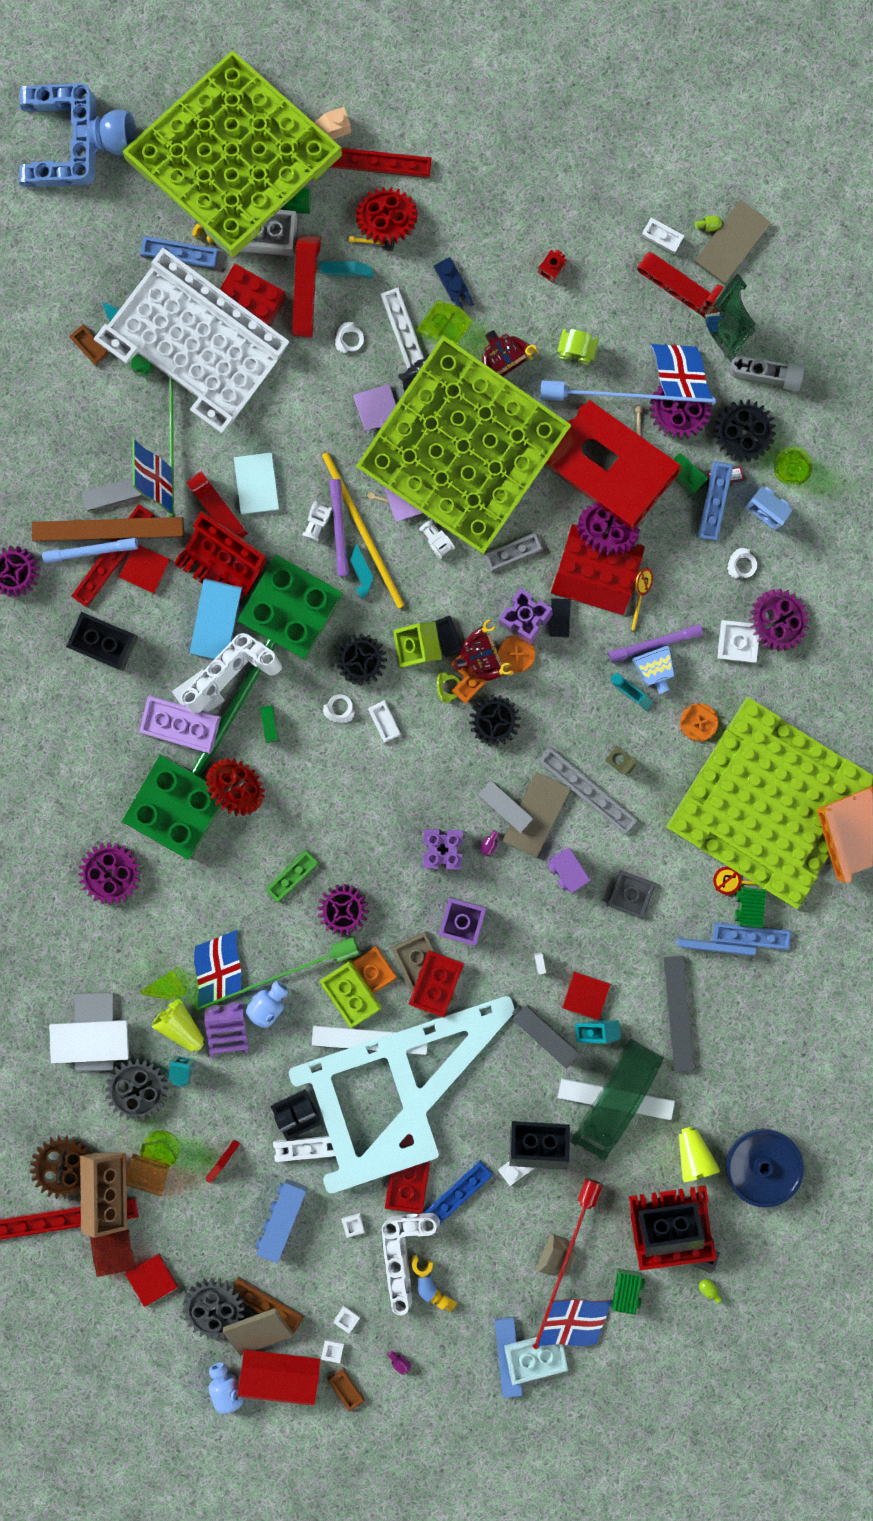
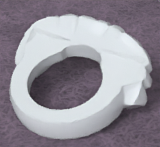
M344 322L337 332L335 339L336 349L343 353L358 350L364 341L363 333L359 328L355 327L354 322ZM355 332L359 336V344L355 347L348 346L343 341V334Z
M739 548L732 554L728 563V573L734 578H747L755 573L757 561L751 555L750 549ZM739 558H747L751 561L752 568L750 572L744 574L739 571L736 566Z
M335 695L331 697L328 704L323 706L324 716L333 722L347 723L354 718L355 712L352 702L345 695ZM337 699H343L348 704V709L343 715H336L332 706Z

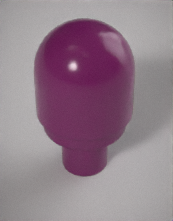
M493 830L490 837L486 836L480 846V851L483 855L490 856L495 852L498 846L497 838L500 834L498 831Z
M391 1350L387 1356L392 1360V1367L401 1375L409 1373L411 1369L410 1362L403 1355H397Z

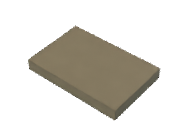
M276 1308L223 1327V1334L241 1356L244 1349L255 1351L292 1337V1330Z

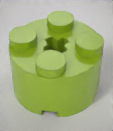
M562 329L557 353L560 355L559 359L570 361L571 358L577 359L578 364L589 366L590 362H594L600 338L596 336L595 339H592V334L571 329L570 333H566V329Z

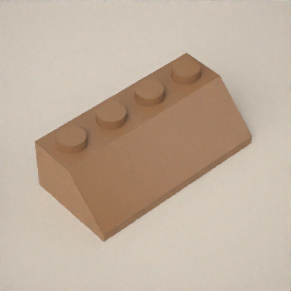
M105 1152L80 1156L81 1233L96 1238L127 1230L126 1153Z

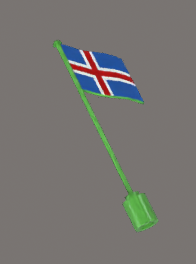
M169 377L170 466L159 456L141 446L133 438L132 483L139 493L163 507L169 513V517H175L173 379Z
M238 930L195 946L194 964L198 981V1005L195 1007V1010L201 1012L205 1007L217 1004L330 958L340 963L360 955L358 944L354 937L332 945L329 955L244 989H241V964L237 947Z

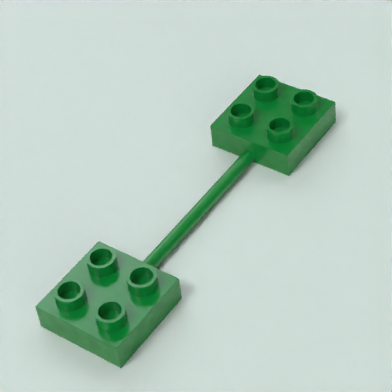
M275 554L237 621L267 638L264 646L271 651L275 649L276 645H279L306 661L344 594ZM252 665L220 719L212 753L201 752L191 771L170 758L159 755L121 822L185 859H192L222 807L221 804L215 805L216 798H210L213 794L207 792L209 786L205 785L208 780L201 777L260 675L261 669Z

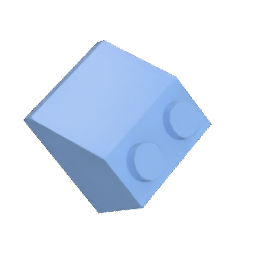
M762 486L745 508L773 530H777L784 524L792 509L788 502L775 497V493L770 488Z

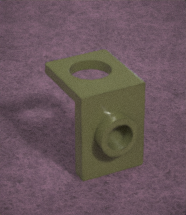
M616 746L605 761L622 775L633 771L636 767L634 763L637 759L629 756ZM617 753L622 754L624 757V761L620 765L613 762V756Z

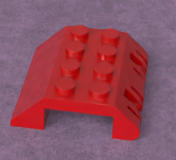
M201 511L193 525L195 531L186 549L177 556L174 565L180 569L184 567L183 571L188 573L196 562L200 564L193 578L195 580L199 579L202 585L204 579L242 587L240 606L264 568L266 555Z
M571 524L551 594L624 615L634 588L645 546L637 543L635 550L633 549L634 547H631L629 552L625 550L623 554L617 551L616 556L612 552H609V555L606 556L605 551L598 554L599 549L596 548L592 551V545L585 546L586 540H580L582 535L578 534L579 529L577 525ZM604 534V540L607 539L608 534Z
M706 1185L697 1186V1193L695 1187H690V1196H685L683 1189H678V1195L676 1190L659 1192V1198H657L656 1192H653L651 1195L652 1201L646 1202L644 1194H640V1201H638L637 1195L629 1196L634 1246L640 1271L717 1260L714 1240L711 1236ZM697 1202L705 1238L704 1249L646 1257L638 1221L639 1211Z

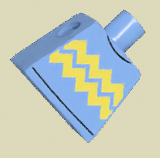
M668 646L632 659L646 686L655 684L659 694L670 690L666 679L673 677L674 672Z

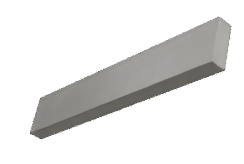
M551 747L538 760L542 766L624 835H627L638 820Z

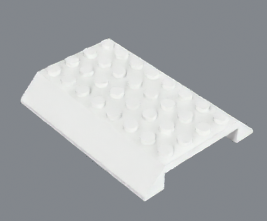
M164 248L153 259L151 269L108 325L104 324L94 337L97 343L125 363L136 354L141 355L197 396L198 399L190 411L220 433H223L233 423L276 365L289 344L286 338Z

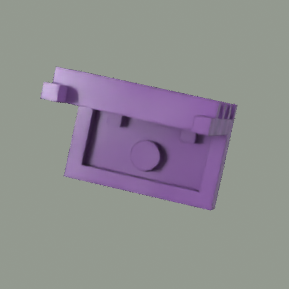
M243 1002L205 1007L204 1023L211 1058H215V1053L245 1050V1054H248L249 1048L244 1022ZM242 1031V1033L211 1036V1034ZM243 1040L241 1043L213 1046V1044Z

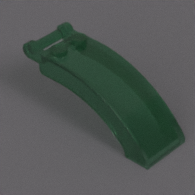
M738 274L730 278L705 314L706 325L711 336L724 353V357L730 362L737 357L736 354L743 344L756 331L754 328L756 324L748 314L741 299V290H745L747 285Z
M630 1038L622 1050L609 1078L582 1119L570 1143L578 1144L598 1156L599 1160L605 1162L643 1102L664 1057ZM585 1135L591 1140L602 1145L604 1149L601 1150L600 1148L581 1138V1136Z

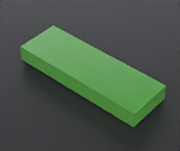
M306 849L265 890L279 903L319 862Z

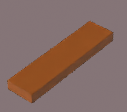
M238 1276L234 1283V1292L240 1290L238 1297H244L242 1303L258 1313L276 1308L294 1334L304 1315Z

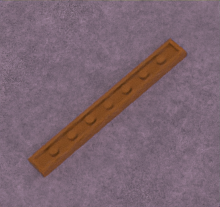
M183 517L32 522L33 542L184 537Z

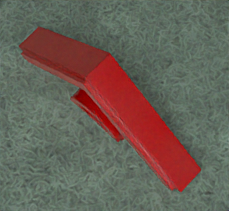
M233 1140L213 1169L205 1177L208 1183L211 1184L239 1146L240 1143Z

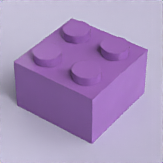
M569 847L563 848L548 858L550 863L547 866L552 874L559 876L560 879L557 881L564 891L568 890L572 893L590 881Z
M449 897L438 935L476 946L486 907Z

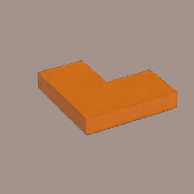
M466 668L458 670L464 679L452 692L466 704L487 681L477 679L475 676H469Z

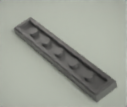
M683 955L663 957L674 1072L694 1071Z

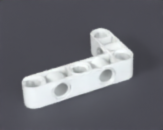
M241 633L229 643L183 692L181 701L191 713L197 714L211 702L247 662L258 667L268 675L278 674L282 669V664L273 651L248 634Z
M434 1213L391 1216L382 1226L383 1250L391 1307L397 1315H405L412 1305L411 1280L405 1236L418 1235L419 1237L435 1233L440 1225V1219ZM427 1220L433 1223V1228L426 1225ZM388 1224L395 1225L396 1231H392ZM393 1262L399 1263L401 1269L395 1268ZM398 1301H403L406 1307H401Z

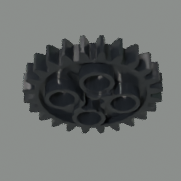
M741 399L738 402V406L735 402H732L731 408L725 406V412L721 411L719 413L721 418H716L715 420L719 424L713 427L714 430L718 431L713 437L719 438L715 444L722 445L719 451H727L725 457L732 454V461L739 457L740 463L744 458H746L747 462H750L751 456L756 461L758 454L763 457L765 455L764 450H770L768 444L774 443V440L770 438L776 435L775 432L771 431L776 425L770 424L774 417L768 418L767 415L770 411L763 412L764 405L758 408L757 401L751 405L750 399L745 404ZM738 414L746 415L747 421H740ZM754 425H759L762 428V433L755 432ZM744 428H747V433L744 435L742 431ZM727 429H733L736 436L730 437L727 434ZM742 441H749L751 448H744Z

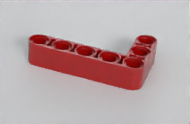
M301 234L296 243L292 335L295 337L312 338L316 262L321 249V236Z
M647 252L637 266L639 273L710 322L715 320L731 295L725 287L718 284L710 293L652 252Z

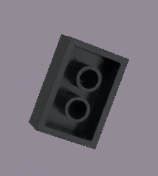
M81 612L66 647L124 671L138 636Z
M512 1121L510 1127L509 1166L567 1170L570 1160V1124Z
M697 1202L639 1211L638 1221L646 1257L704 1249L705 1238Z

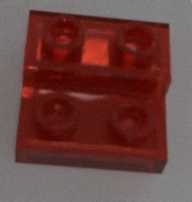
M127 1229L96 1238L90 1236L97 1277L136 1270L134 1251L131 1248L130 1230Z

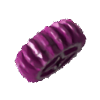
M9 546L7 551L3 547L1 549L3 554H0V569L4 562L6 568L0 575V594L4 595L7 592V596L12 597L14 593V596L18 598L21 592L25 596L27 595L26 588L29 591H33L30 585L38 584L34 581V578H40V575L35 573L40 571V567L35 566L38 560L33 559L34 554H28V549L26 548L22 550L20 546H17L14 550L13 546ZM11 557H22L26 563L15 564ZM12 568L17 569V570L15 571V574H16V575H12V574H11V573L13 572V569H12ZM28 569V575L23 582L22 575ZM13 579L17 586H6L2 580Z
M337 884L335 885V892L330 887L328 889L330 895L325 892L322 894L326 900L319 899V903L324 905L317 907V910L323 911V913L318 914V918H325L320 923L321 925L326 922L329 924L325 928L327 931L331 927L334 928L332 934H335L338 929L340 930V936H343L344 930H346L349 936L351 935V928L356 933L358 932L356 925L361 928L364 926L360 920L367 921L368 918L363 916V913L368 914L369 910L363 909V907L369 904L368 902H361L366 898L365 895H362L360 898L357 896L361 890L358 889L356 893H353L354 886L346 890L347 884H343V890H340V886ZM340 894L351 896L344 903L333 898ZM354 901L357 902L359 907L358 917L354 916L350 910V906ZM329 902L336 910V914L332 919H330L327 911ZM349 902L350 904L347 906L346 909L348 914H340V916L337 918V915L340 911V908L338 907L340 905H342V907L343 905L346 906V904ZM342 917L353 922L345 926L336 924Z

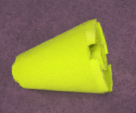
M177 999L168 1005L170 1008L160 1012L153 1021L152 1027L186 1050L197 1052L204 1045V1037L183 1002Z
M692 1126L681 1129L682 1134H679V1145L684 1183L719 1173V1166L697 1129L693 1130Z

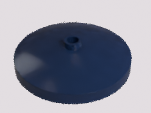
M761 1128L746 1132L733 1143L727 1154L725 1171L731 1188L743 1201L757 1207H774L788 1201L797 1192L803 1179L804 1163L798 1147L790 1138L779 1131ZM761 1164H766L763 1169L760 1167Z

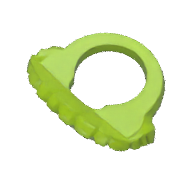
M442 672L437 677V692L441 701L449 704L457 696L444 692L443 683L448 679H453L458 684L461 681L455 675Z

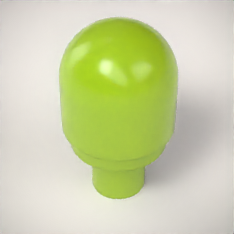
M716 215L706 216L702 221H695L696 229L703 228L707 232L717 231L722 225L721 218Z
M702 1279L699 1282V1290L706 1298H712L717 1304L722 1300V1297L718 1294L717 1286L710 1279Z

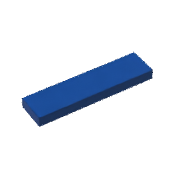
M479 1160L428 1207L424 1213L436 1214L441 1224L493 1176V1173Z

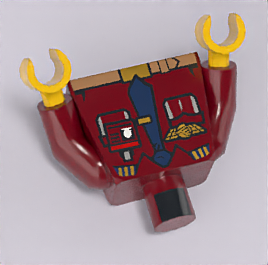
M492 330L485 335L490 345L484 348L485 353L482 356V363L503 377L528 361L527 356L530 360H533L531 355L533 353L539 354V351L534 345H530L516 336L505 334L499 338L495 330Z
M486 620L484 627H479L464 641L463 648L460 651L461 658L453 661L457 671L466 668L469 676H475L477 679L485 681L500 678L503 674L507 676L513 675V671L506 672V668L512 665L510 663L502 665L491 635L486 633L487 631L492 632L496 630V626L491 629L488 628V624L493 620Z

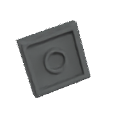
M619 870L607 906L643 919L656 883Z

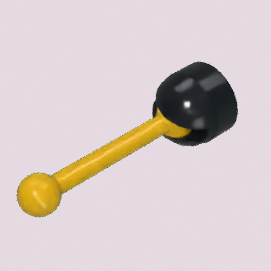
M350 236L348 239L350 243L374 244L371 239L355 238V236ZM392 240L391 245L385 241L381 247L385 251L393 252L395 241Z

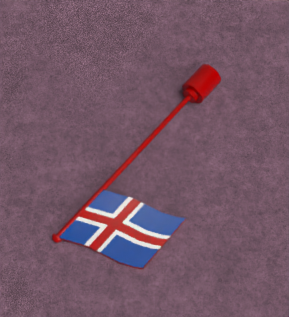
M584 1179L577 1199L583 1208L535 1344H532L534 1349H539L540 1346L555 1344L573 1346L597 1344L612 1299L603 1301L578 1299L554 1301L586 1209L596 1207L603 1184L595 1180Z

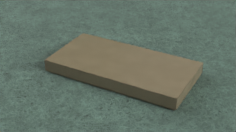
M740 200L695 259L694 263L725 285L770 226L771 222Z
M536 772L519 805L534 820L522 833L510 824L502 841L537 858L570 788Z
M426 931L391 947L412 992L427 951L435 952ZM455 992L449 1005L458 1001ZM420 1009L423 1017L431 1014L430 1012Z

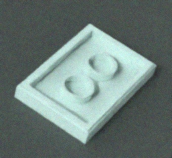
M272 452L234 457L241 515L279 510Z
M537 1337L504 1345L512 1385L568 1371L563 1345L540 1346L539 1349H534L532 1344H535Z

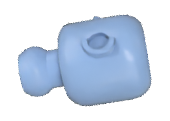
M277 981L272 984L270 991L262 990L258 992L247 1006V1017L261 1028L271 1026L284 1009L281 999L288 995V987L282 982Z
M216 1363L209 1370L210 1377L214 1379L209 1385V1393L215 1410L221 1414H228L237 1410L242 1405L244 1398L237 1397L239 1386L237 1376L227 1373V1366L224 1363Z

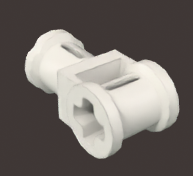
M314 501L307 520L309 522L308 527L302 536L318 542L321 528L324 529L328 523L333 508H327L318 504V501Z
M433 519L419 528L420 532L423 531L429 539L428 543L440 560L449 550L455 549L448 536L442 530L439 531L434 525Z

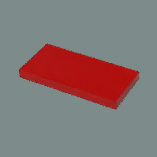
M407 1134L399 1143V1146L405 1148L413 1145V1136ZM430 1161L389 1175L385 1209L423 1214Z

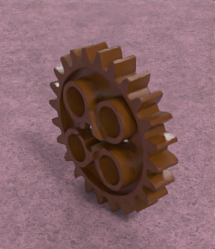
M58 1135L56 1141L50 1137L49 1144L43 1141L44 1148L37 1146L39 1154H32V1157L36 1160L30 1161V1165L34 1166V1168L30 1169V1173L35 1174L31 1178L32 1181L38 1180L35 1187L42 1186L41 1193L48 1190V1197L55 1193L56 1199L59 1197V1194H62L63 1198L66 1199L67 1193H70L72 1197L74 1196L73 1190L75 1189L79 1193L81 1192L80 1156L91 1154L85 1153L88 1150V1146L81 1147L83 1144L82 1140L75 1143L76 1137H73L70 1141L68 1140V1135L65 1136L64 1140H61L60 1135ZM66 1150L65 1167H63L61 1183H57L59 1176L58 1166L61 1165L62 1151ZM51 1152H57L59 1157L56 1160H51L48 1155ZM71 1154H76L79 1158L75 1162H70L68 1157ZM53 1171L56 1176L53 1179H47L45 1174ZM69 1173L75 1175V1179L72 1181H66L64 1177Z

